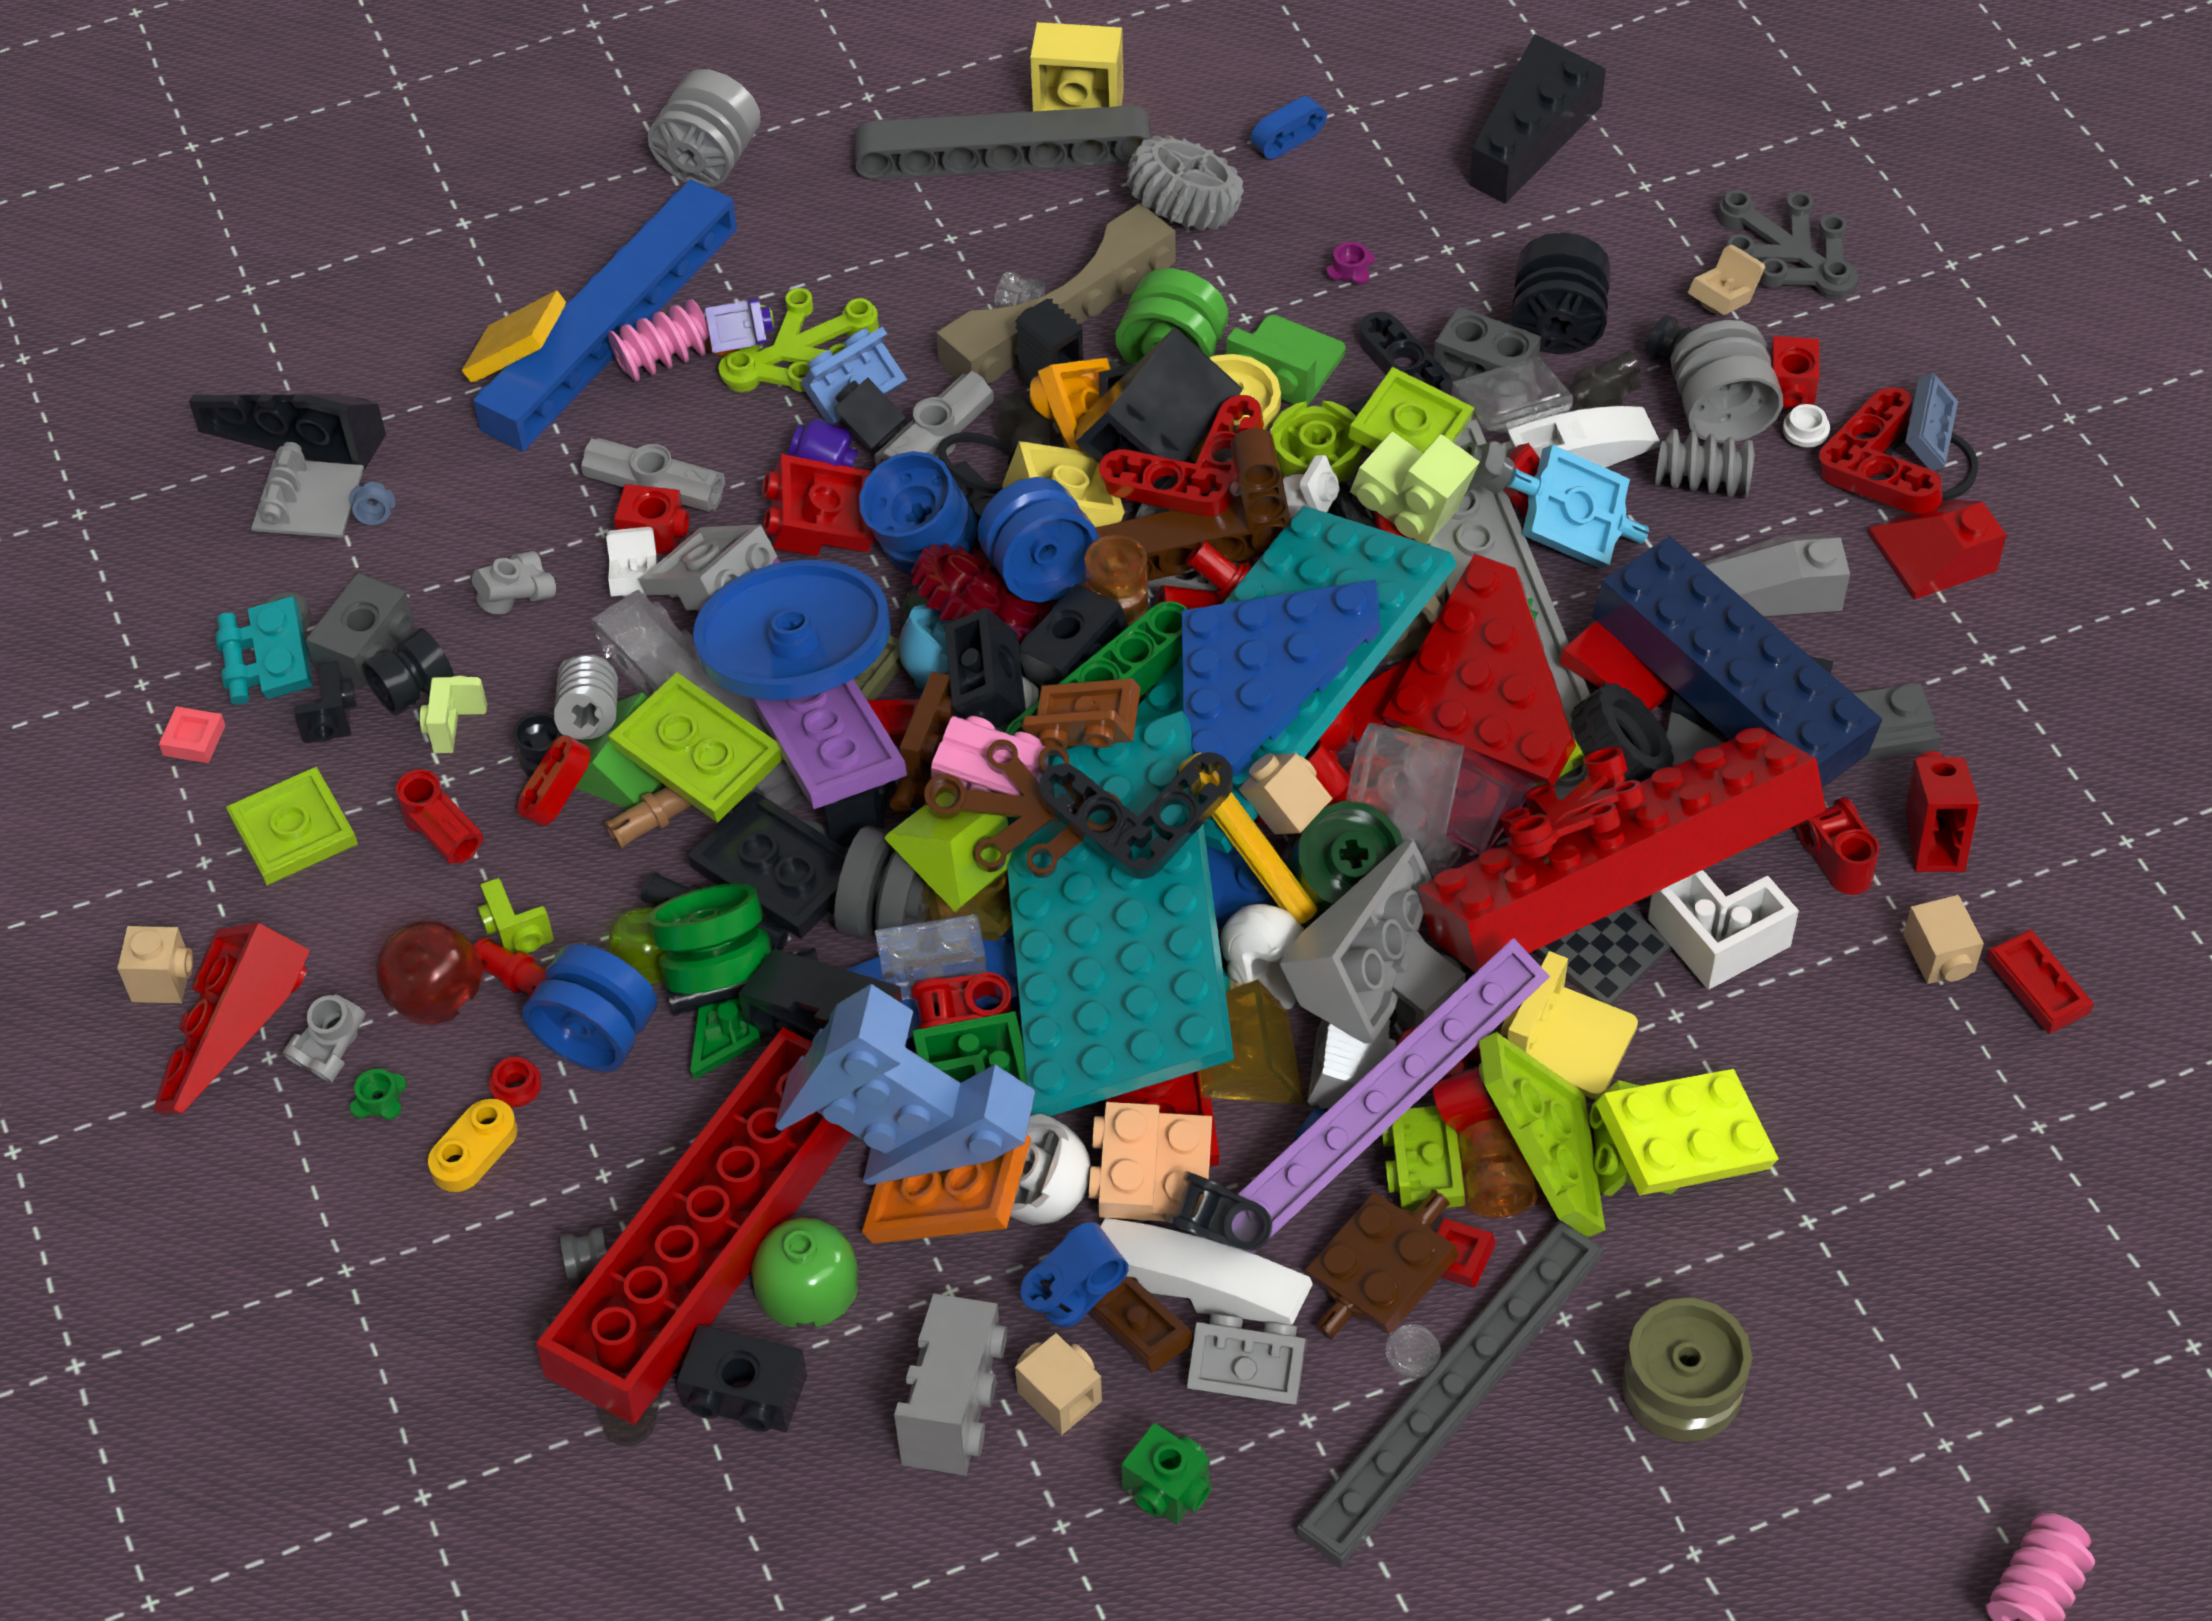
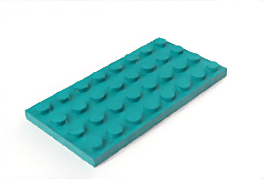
M1303 505L1291 520V525L1284 528L1223 602V604L1374 579H1376L1380 592L1382 631L1369 644L1362 642L1346 658L1348 665L1322 692L1315 690L1298 707L1300 714L1273 741L1267 738L1250 756L1252 763L1239 776L1233 777L1231 792L1253 821L1259 814L1253 808L1252 803L1248 802L1239 791V788L1251 776L1249 770L1252 765L1261 757L1270 753L1274 755L1297 753L1302 757L1307 755L1456 568L1457 563L1452 552ZM1183 653L1179 657L1178 663L1159 680L1138 706L1135 726L1183 711ZM1210 816L1204 823L1206 845L1228 854L1234 845L1214 818Z
M1183 711L1135 726L1133 742L1113 743L1112 746L1107 748L1082 745L1066 749L1069 763L1072 766L1078 768L1105 791L1117 796L1122 804L1138 817L1179 774L1178 767L1182 762L1194 754L1191 745L1190 721ZM1051 755L1048 757V768L1064 763L1059 756ZM1058 783L1053 785L1054 798L1057 799L1061 794L1070 797ZM1195 792L1192 796L1197 801L1198 805L1201 806V803H1199V798ZM1179 804L1169 805L1161 813V820L1170 827L1182 826L1190 818L1189 810ZM1099 810L1091 814L1089 818L1093 823L1100 825L1107 822L1109 816L1105 811ZM1007 817L1008 826L1019 818ZM1049 822L1012 851L1007 864L1027 1085L1035 1090L1031 1109L1033 1115L1053 1116L1234 1060L1204 824L1157 874L1146 879H1136L1127 875L1085 840L1057 861V868L1051 876L1046 878L1033 876L1028 871L1026 864L1029 849L1036 844H1048L1067 828L1061 822ZM1152 825L1149 826L1152 829L1151 841L1142 849L1135 845L1131 847L1133 861H1136L1139 857H1144L1147 860L1151 859L1150 846L1159 836ZM1039 853L1033 857L1032 862L1038 868H1046L1051 864L1052 859L1047 854Z

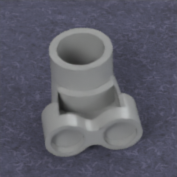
M535 551L514 554L510 559L499 558L494 561L493 565L477 569L472 575V584L477 590V603L482 609L492 614L508 613L512 609L515 599L529 598L530 601L534 602L553 598L556 594L555 580L550 573L544 572L540 557Z
M337 994L326 995L316 999L310 1005L307 1012V1023L309 1026L301 1036L296 1033L293 1035L282 1051V1055L297 1066L311 1071L326 1082L332 1083L345 1065L341 1058L347 1047L356 1039L357 1030L366 1016V1012Z

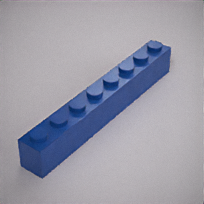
M692 179L678 192L672 194L663 208L652 219L647 220L641 227V230L625 246L617 250L614 257L599 273L594 274L589 279L587 285L571 301L566 302L562 313L542 348L506 366L488 385L480 389L473 400L480 431L524 452L613 360L615 356L609 343L608 331H613L620 337V328L623 325H631L636 330L638 319L646 318L650 321L653 315L659 312L737 231L733 198Z

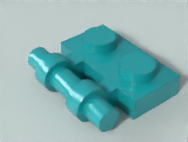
M293 596L247 609L250 625L238 628L236 615L233 613H223L217 616L218 631L215 633L217 650L223 654L225 666L221 671L223 687L229 690L232 704L241 705L247 703L250 700L248 688L256 685L261 686V692L267 699L314 687L300 606ZM254 647L256 663L244 665L242 650Z

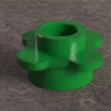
M372 1069L359 1075L354 1085L356 1099L350 1104L352 1115L359 1119L365 1118L368 1115L382 1116L385 1120H392L398 1117L402 1111L399 1103L400 1094L407 1087L405 1078L400 1074H391L384 1069ZM378 1094H383L380 1099L374 1098Z

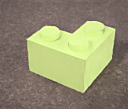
M1392 431L1360 466L1350 492L1366 508L1377 511L1396 525L1397 529L1404 536L1428 545L1458 511L1480 462L1442 434L1423 454Z

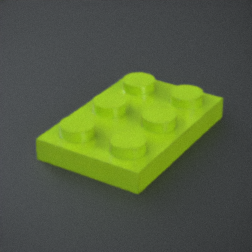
M678 672L670 677L608 735L611 746L717 823L784 759L774 739Z

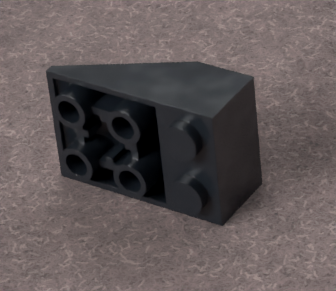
M1174 327L1078 420L1075 443L1099 464L1106 454L1118 449L1185 462L1211 430L1222 404L1229 398L1239 395L1243 388ZM1123 469L1122 472H1129V470ZM1171 476L1158 478L1153 484L1154 488L1159 489Z

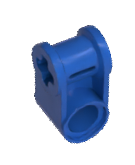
M1094 1222L1084 1223L1072 1229L1046 1258L1027 1273L1021 1285V1298L1023 1303L1031 1310L1040 1313L1044 1312L1046 1318L1057 1327H1072L1080 1322L1086 1313L1108 1292L1122 1283L1129 1271V1264L1099 1224ZM1040 1280H1045L1051 1284L1050 1289L1041 1284ZM1060 1303L1071 1310L1069 1312L1064 1311L1059 1307Z

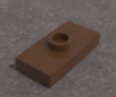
M1126 1276L1119 1286L1108 1292L1087 1312L1089 1316L1151 1373L1194 1343L1192 1331L1133 1277Z

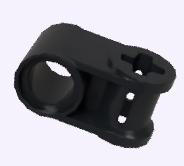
M1185 1172L1183 1179L1187 1184L1175 1212L1168 1214L1165 1222L1202 1238L1213 1239L1245 1252L1257 1251L1266 1245L1271 1237L1272 1221L1271 1216L1263 1206L1230 1192V1189L1194 1173ZM1204 1194L1196 1216L1191 1217L1199 1196ZM1242 1212H1254L1263 1221V1233L1260 1238L1253 1242L1239 1240L1232 1231L1234 1219Z

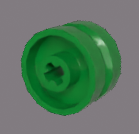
M734 883L694 890L658 905L648 914L647 923L653 945L661 950H665L660 956L659 966L665 987L668 990L683 994L709 992L744 982L754 975L773 951L768 932L756 926L762 920L763 912L757 890L754 887Z

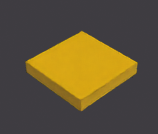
M558 290L488 325L462 369L471 383L473 381L477 382L542 348L566 304Z

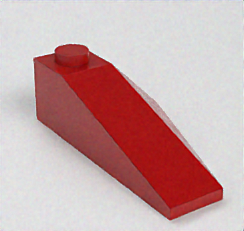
M260 923L216 930L192 986V990L200 993L198 1002L191 1012L188 1011L183 1015L179 1027L180 1030L184 1031V1035L187 1036L184 1046L182 1045L176 1049L169 1058L153 1108L154 1112L160 1115L182 1114L287 1000L290 994L299 988L307 972V967L304 963L310 952L309 949Z

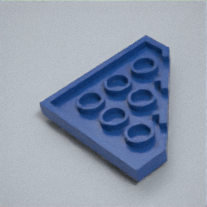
M1376 579L1182 610L1183 712L1190 721L1191 745L1194 754L1217 753L1225 757L1230 763L1233 777L1239 776L1252 763L1250 756L1267 738L1273 741L1300 714L1298 707L1315 690L1322 692L1348 665L1346 658L1362 642L1369 644L1382 631L1380 592Z

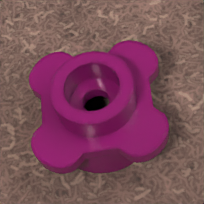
M1344 242L1333 249V263L1326 270V274L1330 279H1341L1344 282H1354L1355 284H1364L1369 281L1370 274L1368 269L1369 266L1375 263V256L1372 252L1368 251L1364 245L1358 242Z

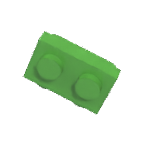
M1277 315L1267 316L1254 334L1235 327L1228 336L1226 344V355L1236 354L1252 357L1268 366L1278 378L1281 399L1292 404L1307 401V407L1341 362L1346 350V346L1342 341Z

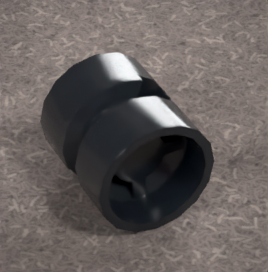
M419 628L399 640L396 644V653L387 649L362 663L365 678L372 691L388 712L394 716H398L414 706L416 701L420 699V691L430 694L432 678L454 676L453 669L436 640L423 628Z

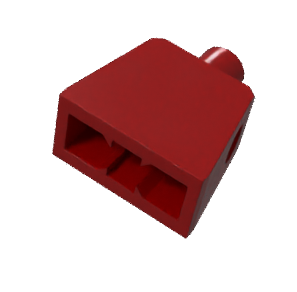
M1927 751L1918 756L1913 762L1906 800V816L1915 872H1966L1979 800L1966 759L1962 757H1944L1940 752ZM1937 817L1941 818L1945 823V828L1940 832H1934L1939 831Z

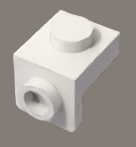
M640 527L608 531L606 540L609 554L608 580L611 597L622 595L627 599H639L647 596L639 579L658 564L653 528Z

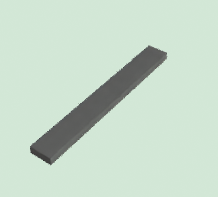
M1559 1220L1298 1525L1297 1536L1342 1568L1602 1260L1604 1249Z

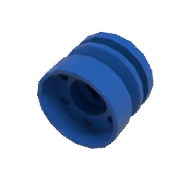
M911 451L897 454L880 463L865 479L859 495L860 513L893 566L905 574L911 575L910 572L925 547L929 549L932 544L941 548L943 543H947L954 550L960 545L968 553L970 552L977 536V517L943 461L930 453Z

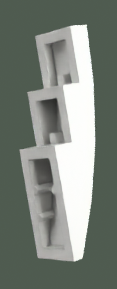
M1105 1218L1100 1226L1129 1264V1271L1126 1276L1137 1278L1138 1282L1150 1293L1190 1298L1196 1313L1218 1314L1248 1320L1293 1325L1313 1285L1310 1277L1260 1256L1202 1237L1153 1225Z

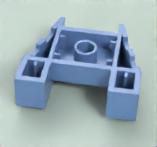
M870 984L835 1006L830 1014L828 1024L824 1029L820 1028L813 1038L812 1046L805 1057L801 1056L788 1074L775 1127L782 1131L817 1111L827 1121L841 1126L871 1147L863 1182L872 1185L989 1162L1024 1144L1035 1090L996 1064L962 1083L953 1079L905 1048L913 1011Z

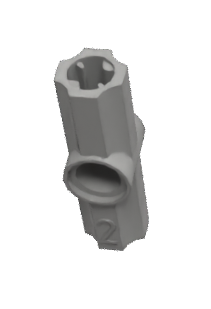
M971 371L968 374L963 373L938 397H930L918 402L913 409V420L875 454L876 466L894 455L911 451L930 453L938 458L942 441L952 434L960 433L994 402L993 390L986 384L982 376ZM956 443L948 447L946 450L947 455L952 453Z
M591 438L585 448L584 459L581 464L583 476L620 487L630 484L680 490L683 505L707 512L717 509L722 500L725 486L724 473L671 459V454L667 448L659 444H647L636 449L601 438Z

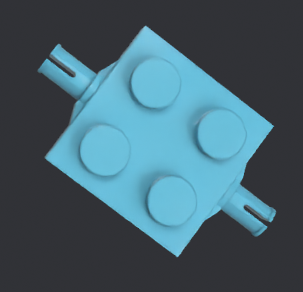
M1555 445L1542 449L1535 477L1514 468L1512 478L1507 487L1527 494L1529 497V507L1522 531L1523 536L1599 569L1610 565L1614 545L1620 536L1637 544L1644 543L1648 537V534H1645L1649 532L1647 525H1642L1626 517L1625 499L1630 481L1629 478Z

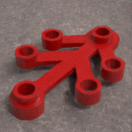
M1606 747L1588 754L1583 759L1588 777L1562 801L1558 799L1553 785H1542L1529 790L1525 794L1529 808L1520 807L1505 812L1500 817L1505 835L1510 837L1508 839L1510 851L1514 854H1522L1526 859L1537 858L1549 853L1553 848L1552 844L1561 836L1590 826L1593 833H1604L1617 828L1621 824L1618 810L1631 809L1645 801L1640 781H1625L1624 773L1628 770L1622 748ZM1599 789H1608L1603 792L1595 794Z

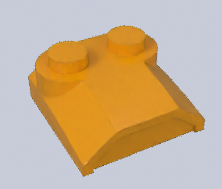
M1107 358L1050 365L1039 370L1038 376L1034 377L1031 381L1030 401L1032 406L1042 416L1054 420L1068 449L1084 451L1075 443L1078 420L1099 401V372L1111 369Z

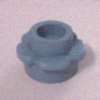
M374 481L366 482L362 487L356 486L349 496V501L353 503V515L358 521L366 525H379L385 522L391 515V509L396 505V498L393 492L386 490L383 484ZM369 499H375L377 502H371Z

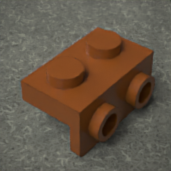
M1133 678L1042 686L1037 716H1025L1022 728L1028 734L1037 737L1042 742V746L1045 747L1057 745L1066 749L1069 746L1090 745L1097 748H1107L1112 746L1113 743L1133 742L1141 688Z

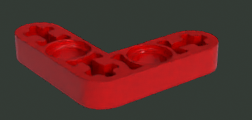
M1885 388L1873 394L1819 452L1821 477L1831 485L1914 514L1932 512L1940 507L1943 502L1941 477L1938 473L1883 453L1909 426V419L1913 408L1912 396L1902 388ZM1863 433L1877 434V436L1870 439L1856 438L1857 435ZM1876 474L1891 475L1890 478L1885 480L1870 479L1871 476Z
M1237 395L1226 400L1219 409L1196 464L1125 449L1109 452L1102 458L1099 464V472L1104 490L1118 498L1201 516H1216L1223 513L1232 503L1239 484L1234 460L1219 462L1213 457L1222 449H1231V441L1237 435L1235 433L1234 420H1240L1243 415H1249V417H1243L1238 426L1239 433L1249 428L1263 429L1264 420L1260 403L1248 395ZM1123 469H1128V470H1129V472H1122V471H1123ZM1163 476H1173L1178 480L1173 487L1166 490H1159L1153 486L1154 482ZM1211 488H1217V491H1211L1208 497L1201 494H1208Z

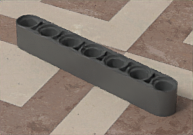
M1115 106L870 121L860 125L855 131V164L857 172L861 176L875 180L1127 165L1142 141L1152 138L1150 117L1145 109L1138 106Z

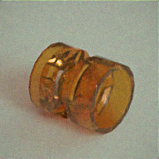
M1124 535L1104 536L1094 541L1087 549L1084 558L1085 587L1120 603L1127 624H1131L1146 612L1149 602L1147 582L1148 558L1146 550L1139 541Z
M1504 1119L1480 1121L1470 1125L1461 1132L1458 1144L1463 1170L1467 1173L1464 1180L1470 1210L1476 1215L1486 1218H1505L1518 1215L1531 1208L1538 1198L1534 1174Z

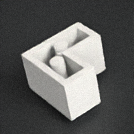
M1702 870L1652 894L1648 920L1709 990L1791 947L1799 910L1768 875L1726 897Z

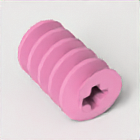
M689 299L685 303V310L679 305H674L669 309V317L664 312L659 311L653 315L652 323L646 318H641L636 322V330L631 325L625 324L620 328V337L613 331H608L607 335L613 354L621 369L625 373L627 372L636 383L640 381L639 367L644 366L649 374L654 376L656 375L655 361L659 359L668 370L672 369V354L674 353L684 363L689 362L688 348L693 347L701 357L706 354L705 341L709 338V331L698 304L693 299Z
M2041 1513L2035 1516L2030 1526L2031 1531L2027 1532L2022 1539L2021 1549L2015 1551L2010 1562L2011 1566L2005 1569L2000 1579L2001 1584L1994 1588L1990 1597V1603L1985 1605L1986 1612L1992 1621H2064L2066 1615L2063 1608L2072 1607L2076 1598L2073 1591L2083 1587L2086 1580L2083 1573L2090 1572L2095 1564L2092 1553L2087 1549L2091 1545V1539L2081 1525L2069 1518L2054 1513Z

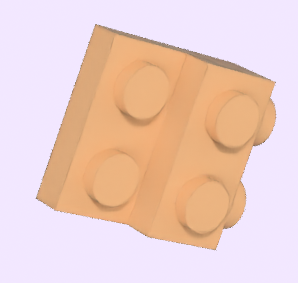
M1106 1102L1105 1117L1095 1116L1093 1127V1148L1103 1149L1101 1167L1091 1166L1089 1198L1099 1199V1217L1165 1221L1168 1214L1174 1213L1187 1184L1183 1179L1186 1171L1209 1180L1212 1116L1159 1113V1105ZM1204 1194L1199 1196L1191 1217L1196 1216Z

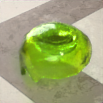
M642 907L628 910L620 915L616 922L612 923L609 932L608 951L635 968L652 985L663 982L659 960L665 950H661L653 945L647 923L648 914L655 908Z

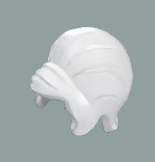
M1252 904L1242 907L1224 925L1220 942L1223 957L1228 963L1227 975L1229 977L1231 994L1242 1002L1253 1003L1279 1000L1284 1009H1291L1296 1003L1297 998L1291 986L1286 982L1279 963L1304 929L1288 911L1267 904Z

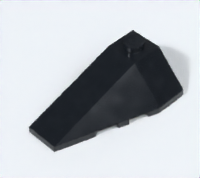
M341 394L193 395L189 400L200 433L275 452L286 442H294L301 447V452L307 460L363 465V472L386 436L379 405L363 398H353Z

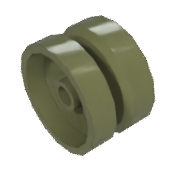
M1694 1297L1668 1299L1649 1308L1634 1325L1622 1376L1625 1403L1637 1422L1656 1436L1677 1442L1704 1441L1723 1432L1739 1413L1753 1357L1748 1335L1738 1320L1719 1305Z

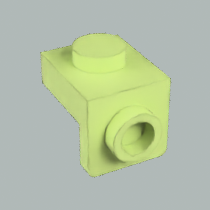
M465 676L432 678L429 704L422 705L420 710V727L422 734H429L434 753H453L458 715L486 713L487 701L481 679Z

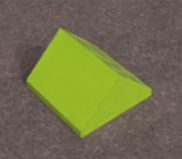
M942 793L936 798V803L941 807H949L955 802V797L950 793ZM926 805L890 831L884 838L954 912H957L1006 872L1007 864L1012 854L1011 851L1006 855L1004 866L996 872L983 871L978 867L975 860L977 844L985 838H994L1008 827L1007 816L961 811L958 816L952 819H939L928 811ZM991 847L984 849L981 853L982 859L989 863L997 861L1001 855L997 849Z

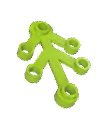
M792 289L785 297L787 314L774 345L759 351L761 345L740 348L738 351L727 354L719 364L720 377L731 390L736 392L753 390L759 385L760 381L790 386L795 391L805 392L800 384L804 377L799 378L798 376L806 375L810 370L807 364L821 353L827 351L812 347L844 333L851 337L865 328L869 333L879 329L876 307L866 299H853L844 308L842 315L799 333L805 317L809 316L813 311L812 294L807 289ZM770 309V314H771V319H772V325H773V328H774L773 313H772V310ZM844 343L832 346L829 350L835 355L845 349L846 346ZM781 361L793 362L789 369L773 366Z

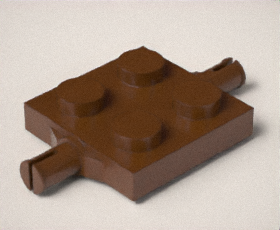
M931 671L900 745V754L905 761L907 776L898 779L899 784L890 801V807L896 812L908 813L911 808L919 810L925 805L924 791L927 783L932 779V761L940 743L943 741V736L951 717H956L958 712L952 707L949 671L943 674Z
M1432 1189L1430 1194L1412 1212L1407 1209L1398 1208L1376 1192H1373L1305 1269L1311 1281L1327 1291L1334 1300V1304L1314 1324L1321 1334L1326 1335L1328 1339L1332 1340L1351 1316L1356 1319L1370 1321L1388 1335L1393 1333L1459 1256L1455 1245L1434 1232L1430 1226L1443 1210L1450 1205V1202L1443 1194H1438L1437 1190Z

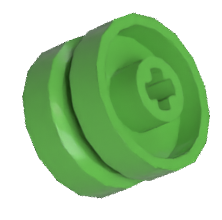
M1174 268L1153 270L1141 277L1128 302V308L1123 314L1116 330V346L1122 358L1129 365L1135 364L1176 327L1210 358L1214 356L1216 345L1221 339L1228 323V307L1221 293L1205 279L1191 272Z

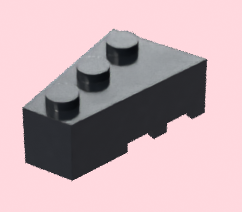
M774 948L739 992L744 1022L773 1037H776L780 1030L785 1028L813 1042L820 1028H825L829 1022L831 1012L841 1001L872 984L902 1003L901 987Z

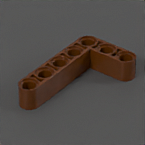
M1249 428L1238 433L1231 441V451L1241 495L1234 496L1232 503L1223 513L1216 516H1201L1172 510L1096 527L1095 529L1100 538L1099 558L1089 577L1133 569L1138 584L1196 571L1186 564V560L1192 550L1204 539L1231 562L1262 556L1284 528L1291 525L1282 473L1271 433L1261 428Z

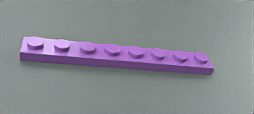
M1514 938L1510 940L1237 1194L1260 1204L1267 1210L1272 1221L1271 1237L1479 1044L1480 1039L1489 1035L1550 976ZM1249 1211L1237 1215L1232 1224L1234 1235L1243 1242L1257 1240L1264 1230V1224L1260 1216Z

